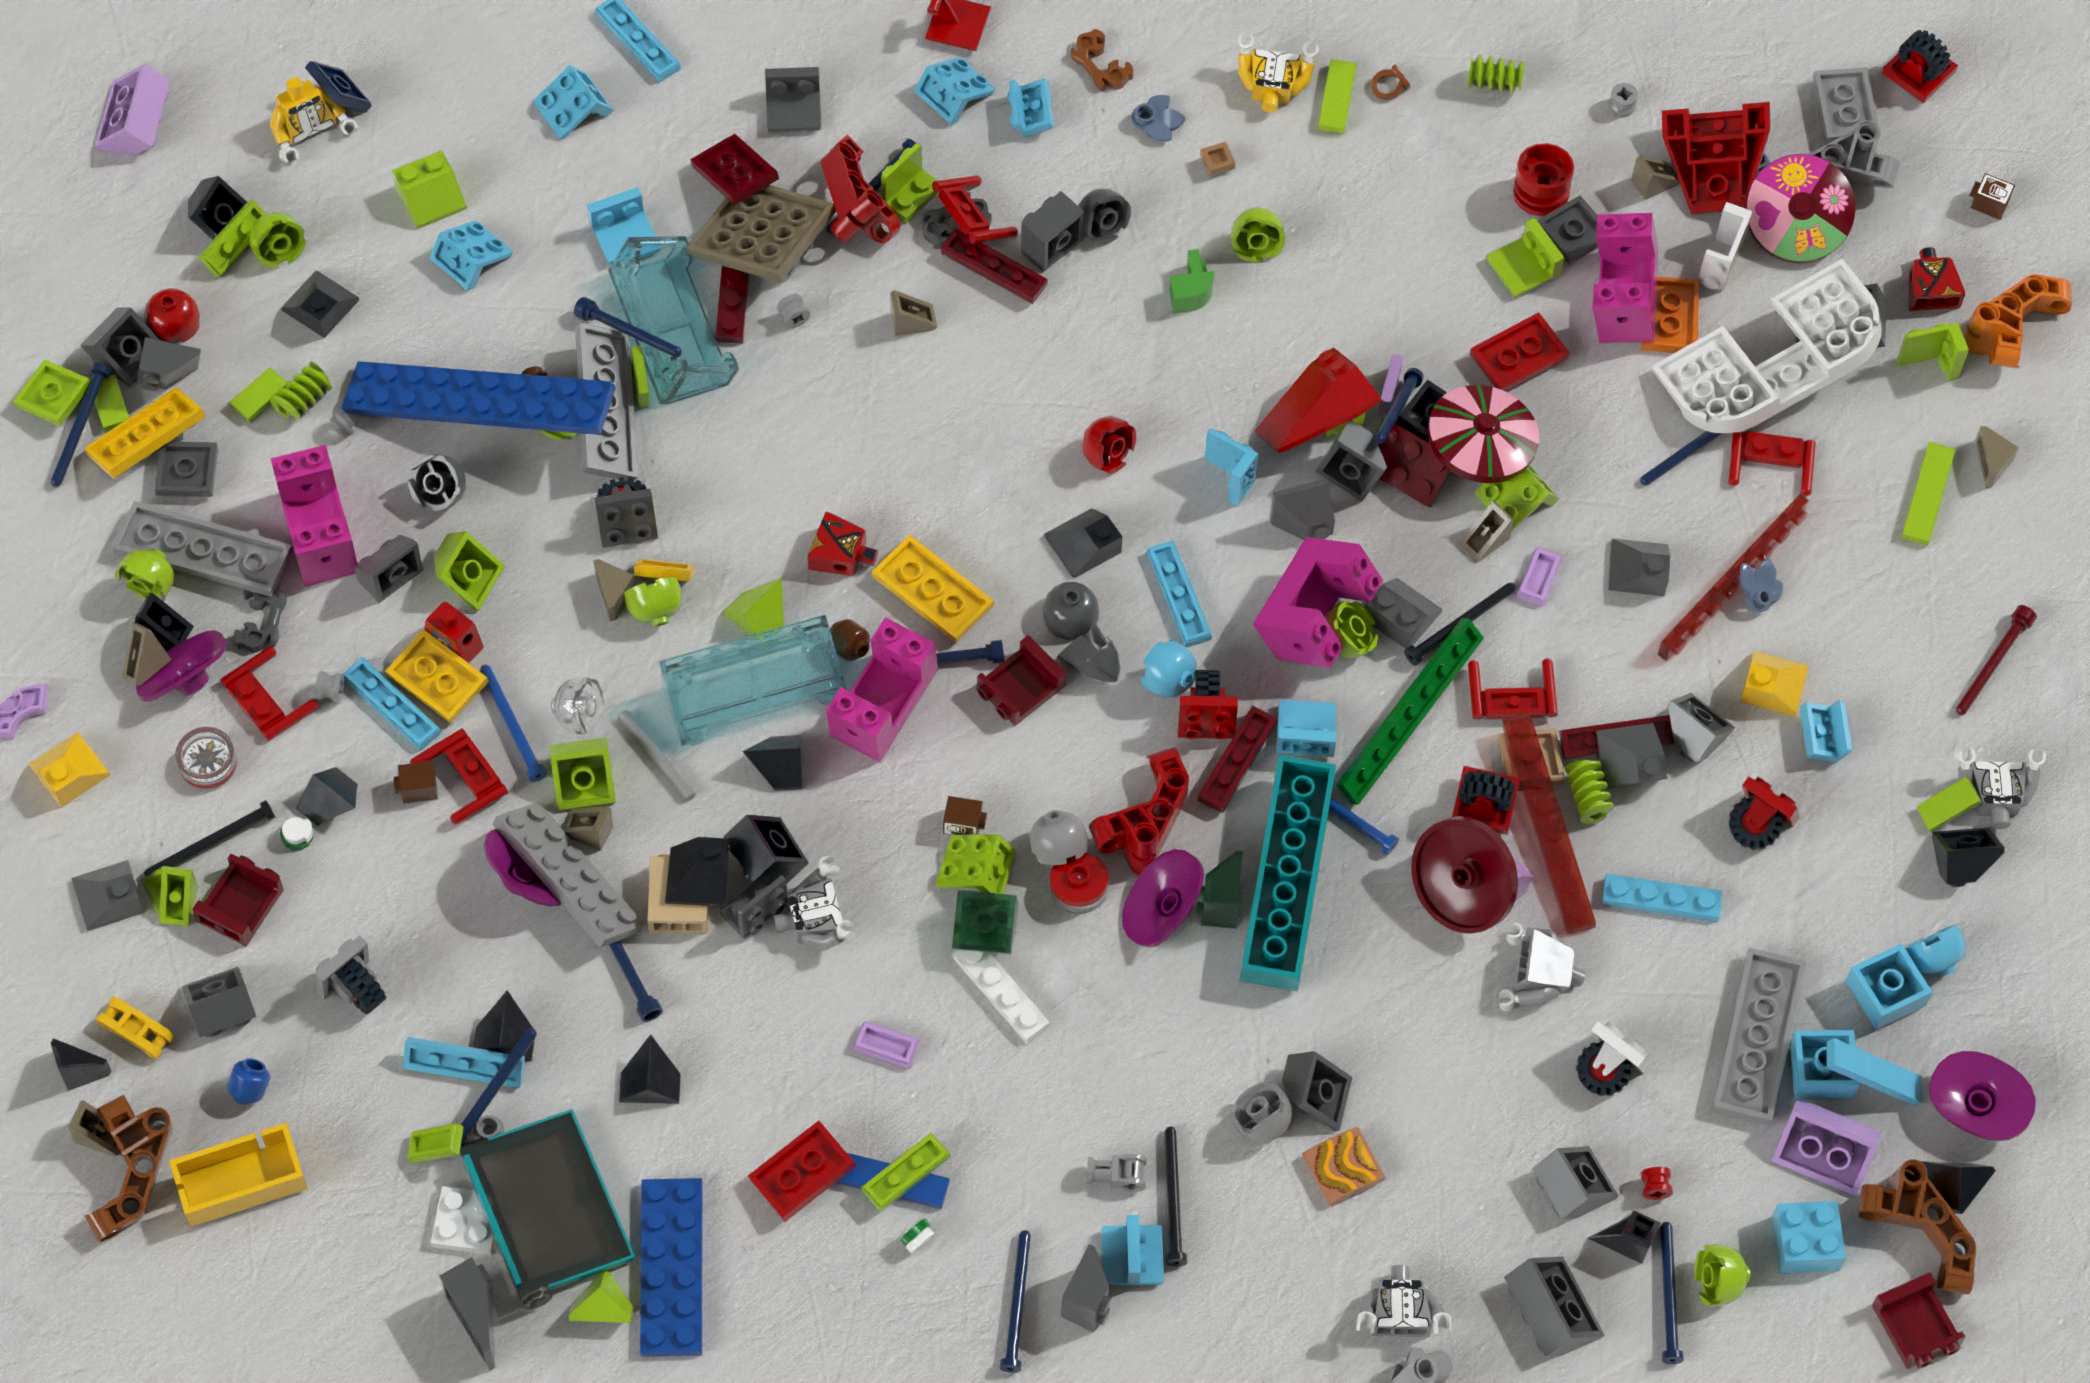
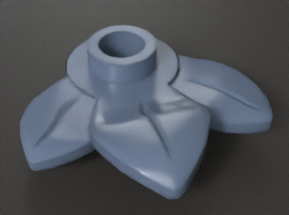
M1155 95L1150 97L1147 103L1138 105L1133 110L1131 118L1133 124L1140 129H1144L1149 137L1166 142L1172 140L1171 131L1179 128L1184 123L1185 116L1168 108L1170 103L1169 95Z
M1769 558L1764 559L1757 569H1754L1747 563H1742L1740 568V584L1746 592L1745 603L1750 610L1759 613L1767 611L1771 603L1780 599L1783 592V583L1775 580L1777 575L1776 568Z

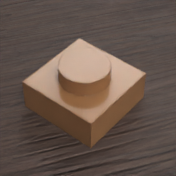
M1226 142L1200 150V156L1209 176L1235 169V161Z

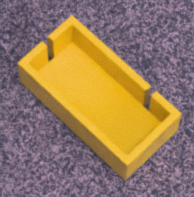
M287 1122L260 1131L266 1146L262 1149L259 1147L255 1133L169 1160L183 1210L190 1227L308 1189Z

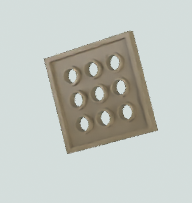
M769 185L736 205H733L725 198L686 247L688 256L781 283L835 214L836 209L834 203Z

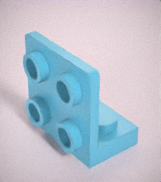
M958 57L926 66L914 92L948 123L953 124L958 122L968 101L994 93L995 88L988 83L984 76L979 75L970 67L966 60Z
M569 65L533 101L556 135L561 139H564L590 113H598L607 117L614 111L589 75L572 65Z
M638 187L587 204L590 226L608 264H614L659 247V242L644 212L642 194Z
M472 221L440 232L430 259L468 291L475 288L484 266L511 257L512 250L503 241L490 233L483 224Z
M1210 428L1206 437L1205 460L1231 475L1227 486L1229 489L1228 501L1238 506L1255 483L1258 453L1250 446L1232 440L1226 433Z
M1280 700L1276 753L1334 757L1337 734L1335 731L1336 704Z

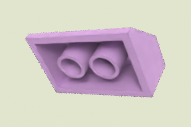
M143 64L113 80L94 148L102 151L133 155L152 148L157 138L155 135L157 126L163 116L161 113L163 104L169 94L167 89L170 79Z
M1797 1097L1772 1162L1856 1196L1876 1151L1882 1132Z

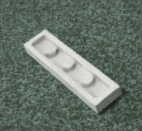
M977 937L953 953V959L1026 1044L1050 1027V1022Z

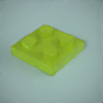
M44 359L13 400L16 408L61 427L86 394L91 381L87 377Z

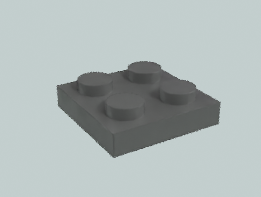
M1581 195L1537 220L1568 264L1598 248L1596 240L1597 214Z
M172 441L160 447L155 483L156 496L213 497L218 454L217 442Z

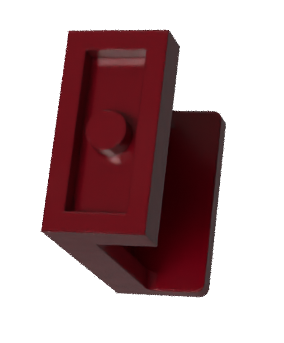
M1027 635L1020 641V649L988 675L985 676L983 673H980L977 676V692L984 701H990L996 707L997 713L1003 720H1009L1016 726L1066 686L1067 672Z
M230 854L227 858L229 862L228 868L203 903L198 900L192 911L196 922L247 947L284 889L280 876L272 869L265 868L263 870L255 866V863L246 856L240 855V857Z
M1931 1272L1877 1295L1872 1304L1876 1315L1906 1369L1916 1365L1918 1369H1921L1934 1362V1357L1944 1354L1945 1357L1955 1354L1961 1349L1960 1346L1966 1337L1963 1331L1959 1333L1956 1331L1933 1288L1936 1281Z

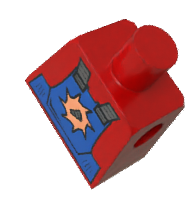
M442 602L425 620L424 630L468 663L484 648L474 622L448 602Z

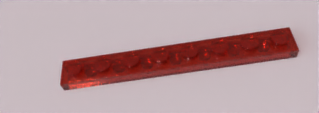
M1799 494L1661 641L1657 655L1667 661L1673 654L1677 656L1681 653L1690 635L1695 637L1703 628L1705 619L1708 616L1713 618L1722 606L1720 603L1725 598L1730 600L1739 589L1741 564L1747 563L1756 569L1755 566L1760 561L1762 562L1771 556L1774 550L1772 548L1777 542L1781 545L1788 538L1791 527L1794 524L1799 526L1808 514L1805 511L1808 499Z
M1531 714L1502 720V728L1517 776L1520 778L1522 792L1566 933L1571 934L1595 928L1594 914Z

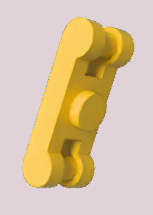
M115 996L107 1003L109 1007L106 1011L99 1013L95 1018V1022L100 1027L113 1032L154 1060L160 1057L162 1054L161 1049L166 1043L170 1044L175 1037L169 1029ZM118 1014H122L123 1016L118 1022L114 1020ZM151 1032L156 1035L152 1043L146 1040Z

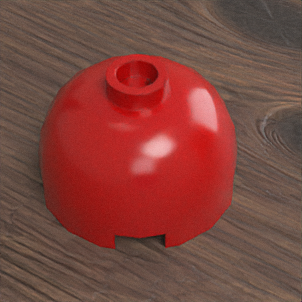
M173 288L160 290L152 295L145 305V324L161 341H180L184 343L192 338L200 327L198 306L195 300L182 290Z
M1114 416L1098 418L1084 432L1082 442L1083 454L1095 468L1109 474L1118 472L1126 465V462L1122 460L1127 456L1128 451H1134L1136 430L1127 421Z

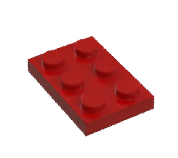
M1539 312L1470 348L1471 357L1492 385L1505 392L1568 359L1570 354Z
M818 1120L750 1173L748 1178L781 1219L786 1222L854 1169L856 1164Z

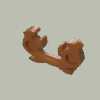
M1093 29L1091 32L1080 34L1077 37V51L1071 48L1070 56L1074 62L1082 65L1090 74L1099 90L1104 91L1105 85L1113 89H1121L1128 80L1133 79V67L1129 62H1126L1125 68L1119 67V60H1113L1108 64V71L1105 72L1099 70L1089 58L1090 54L1095 57L1103 54L1105 43L1103 32Z

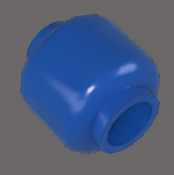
M247 1058L237 1062L233 1066L226 1085L228 1093L237 1103L243 1105L262 1100L270 1081L269 1071L266 1069L265 1064L257 1059Z

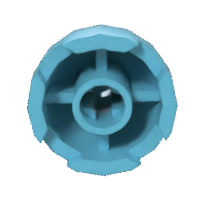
M1170 639L1165 644L1158 642L1144 659L1143 664L1147 667L1145 677L1140 676L1142 686L1157 696L1163 698L1177 697L1186 692L1195 681L1196 661L1192 652L1173 639Z
M1954 924L1909 944L1905 949L1920 972L1926 974L1939 973L1940 977H1943L1957 970L1955 964L1963 958L1966 943L1957 924Z

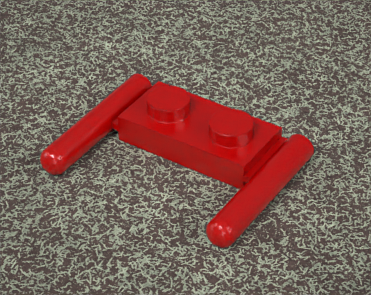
M980 176L939 180L932 183V189L935 192H939L938 198L966 236L969 235L971 243L1013 238L1018 235V229L1014 226L989 229V222L964 189L979 186L982 182Z
M1743 431L1734 432L1732 436L1728 483L1731 486L1739 484L1742 458H1744V461L1799 468L1803 466L1800 492L1803 496H1809L1812 493L1816 442L1814 440L1803 441L1801 438L1747 431V433Z
M272 646L267 647L220 679L222 685L228 690L229 694L267 741H270L319 707L316 699H310L285 716L282 709L252 674V671L276 656V649Z
M1549 658L1542 660L1544 689L1542 687L1485 689V691H1481L1478 661H1469L1468 674L1472 718L1479 720L1483 717H1486V719L1543 718V716L1553 718L1558 716L1553 661Z
M463 728L410 760V764L431 761L444 753L475 796L476 800L450 816L451 822L455 825L509 793L506 786L501 782L498 775Z

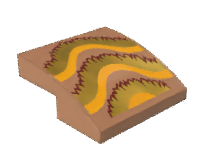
M1359 1127L1333 1136L1302 1153L1331 1207L1356 1192L1362 1194L1386 1179Z

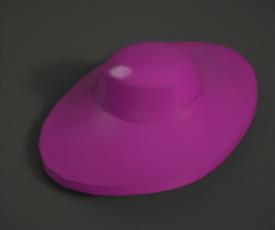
M216 630L205 631L167 651L166 653L171 661L141 686H136L137 695L144 702H151L173 689H176L184 697L200 691L209 680L205 669L217 661L226 650L227 643L223 634Z
M497 829L490 831L486 835L483 845L486 858L509 892L539 905L549 907L561 905L559 900Z
M1173 849L1159 855L1143 870L1131 888L1122 912V927L1127 937L1140 946L1148 948L1158 946L1166 941L1180 924L1185 921L1194 907L1204 881L1203 866L1198 858L1185 850Z
M1960 1051L1950 1054L1938 1063L1931 1076L1929 1092L1936 1110L1956 1127L1979 1138L1992 1141L2011 1140L2028 1128L2034 1116L2036 1098L2030 1083L2011 1065L1991 1055L1977 1051Z

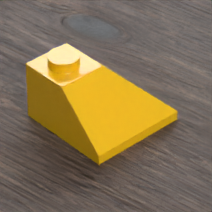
M1753 651L1740 702L1796 717L1809 666Z
M78 732L29 763V766L61 807L110 776L109 771Z

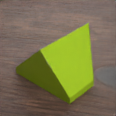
M782 577L741 593L723 611L724 615L764 647L784 630Z
M162 866L141 879L160 918L159 923L180 926L190 925L192 909L198 891V884L192 869Z
M607 1270L599 1273L573 1302L569 1312V1321L630 1323L633 1305L611 1272Z

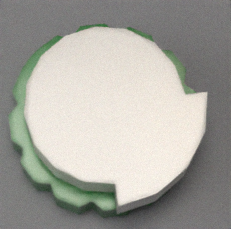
M293 817L286 820L280 831L284 846L295 851L303 850L310 845V842L313 840V829L308 818L304 820L299 817Z
M926 1218L915 1224L900 1239L911 1254L919 1250L935 1234L929 1228L931 1224Z

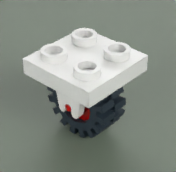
M1598 1021L1591 1031L1601 1041L1598 1043L1593 1042L1590 1044L1591 1046L1585 1047L1582 1050L1583 1053L1577 1059L1576 1071L1583 1086L1591 1093H1595L1598 1096H1612L1616 1092H1621L1622 1088L1628 1085L1629 1077L1632 1076V1065L1644 1073L1651 1064L1646 1059L1648 1053L1633 1040L1627 1044L1622 1040L1625 1036L1609 1022L1604 1026Z

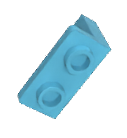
M1044 78L1020 86L1015 79L1009 81L1010 91L1008 92V100L1012 106L1010 121L1013 128L1018 129L1025 138L1053 129L1054 122L1049 82Z
M1838 700L1831 706L1805 702L1800 706L1808 759L1837 763L1852 752L1848 715L1844 701Z

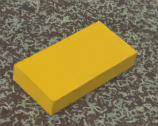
M639 559L634 566V576L652 578L676 577L679 581L690 582L694 575L693 564Z

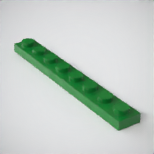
M1461 618L1336 783V786L1351 804H1360L1484 639L1469 618Z

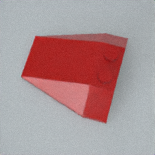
M1770 102L1742 104V110L1691 114L1689 108L1662 110V137L1691 214L1723 212L1726 202L1745 208L1747 193L1757 176L1771 131Z
M1333 347L1322 352L1317 359L1308 365L1255 429V432L1280 454L1361 416L1380 403L1382 399L1357 365Z

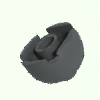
M1095 189L1090 191L1078 205L1084 210L1082 232L1096 244H1107L1117 239L1119 236L1114 234L1121 227L1125 230L1131 217L1129 202L1122 195L1111 189Z
M438 454L428 455L420 458L411 468L413 471L411 479H408V488L411 497L417 505L422 508L426 507L431 511H440L454 506L461 500L466 490V477L463 468L453 458Z
M1064 582L1055 586L1047 594L1043 605V618L1047 629L1056 637L1066 640H1074V637L1087 634L1097 625L1099 619L1098 600L1093 591L1077 582Z

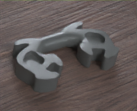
M980 198L972 199L989 224H991L992 214L988 211L986 201ZM945 206L940 209L926 211L922 214V221L925 223L923 226V237L933 244L934 249H941L948 239L944 236L949 237L952 234L951 226L947 222L941 223L944 218L951 215Z
M244 590L245 600L255 597L254 600L249 601L250 608L262 610L265 605H269L270 613L267 625L262 630H259L256 623L253 622L244 623L246 630L244 634H241L236 629L234 631L236 646L251 652H259L270 640L272 647H275L279 639L278 625L281 612L287 603L285 592L281 591L280 596L277 598L276 591H274L272 597Z

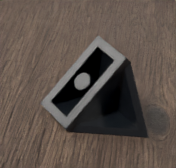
M149 593L136 614L134 622L150 629L165 652L185 641L194 627L154 593Z
M800 735L769 737L742 751L773 787L774 791L803 789Z
M337 767L315 773L309 780L296 809L319 826L323 821L356 807L358 784Z
M508 990L476 1026L473 1048L510 1054L525 1031L533 1028ZM535 1039L523 1055L525 1060L532 1061Z
M651 1034L621 1072L619 1102L679 1104L681 1074Z
M52 1039L50 1044L56 1064L68 1091L110 1075L111 1068L107 1059L57 1039Z
M1921 1161L1927 1169L1928 1179L1953 1212L1957 1214L1964 1213L1996 1171L1993 1166L1974 1163Z
M1633 1210L1632 1214L1627 1218L1587 1239L1643 1264L1661 1222Z

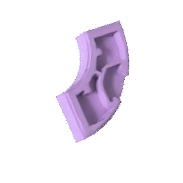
M47 684L32 685L19 689L0 704V739H13L21 723L30 717L46 714L49 692Z

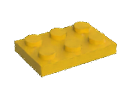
M424 629L385 670L390 678L451 724L489 682L485 675Z

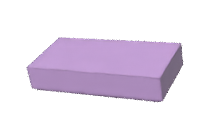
M1392 355L1381 395L1382 401L1379 404L1378 414L1386 416L1392 406L1403 358L1400 355Z
M1536 547L1518 590L1517 598L1543 607L1563 556Z
M863 1021L854 1043L853 1051L910 1069L919 1046V1039Z

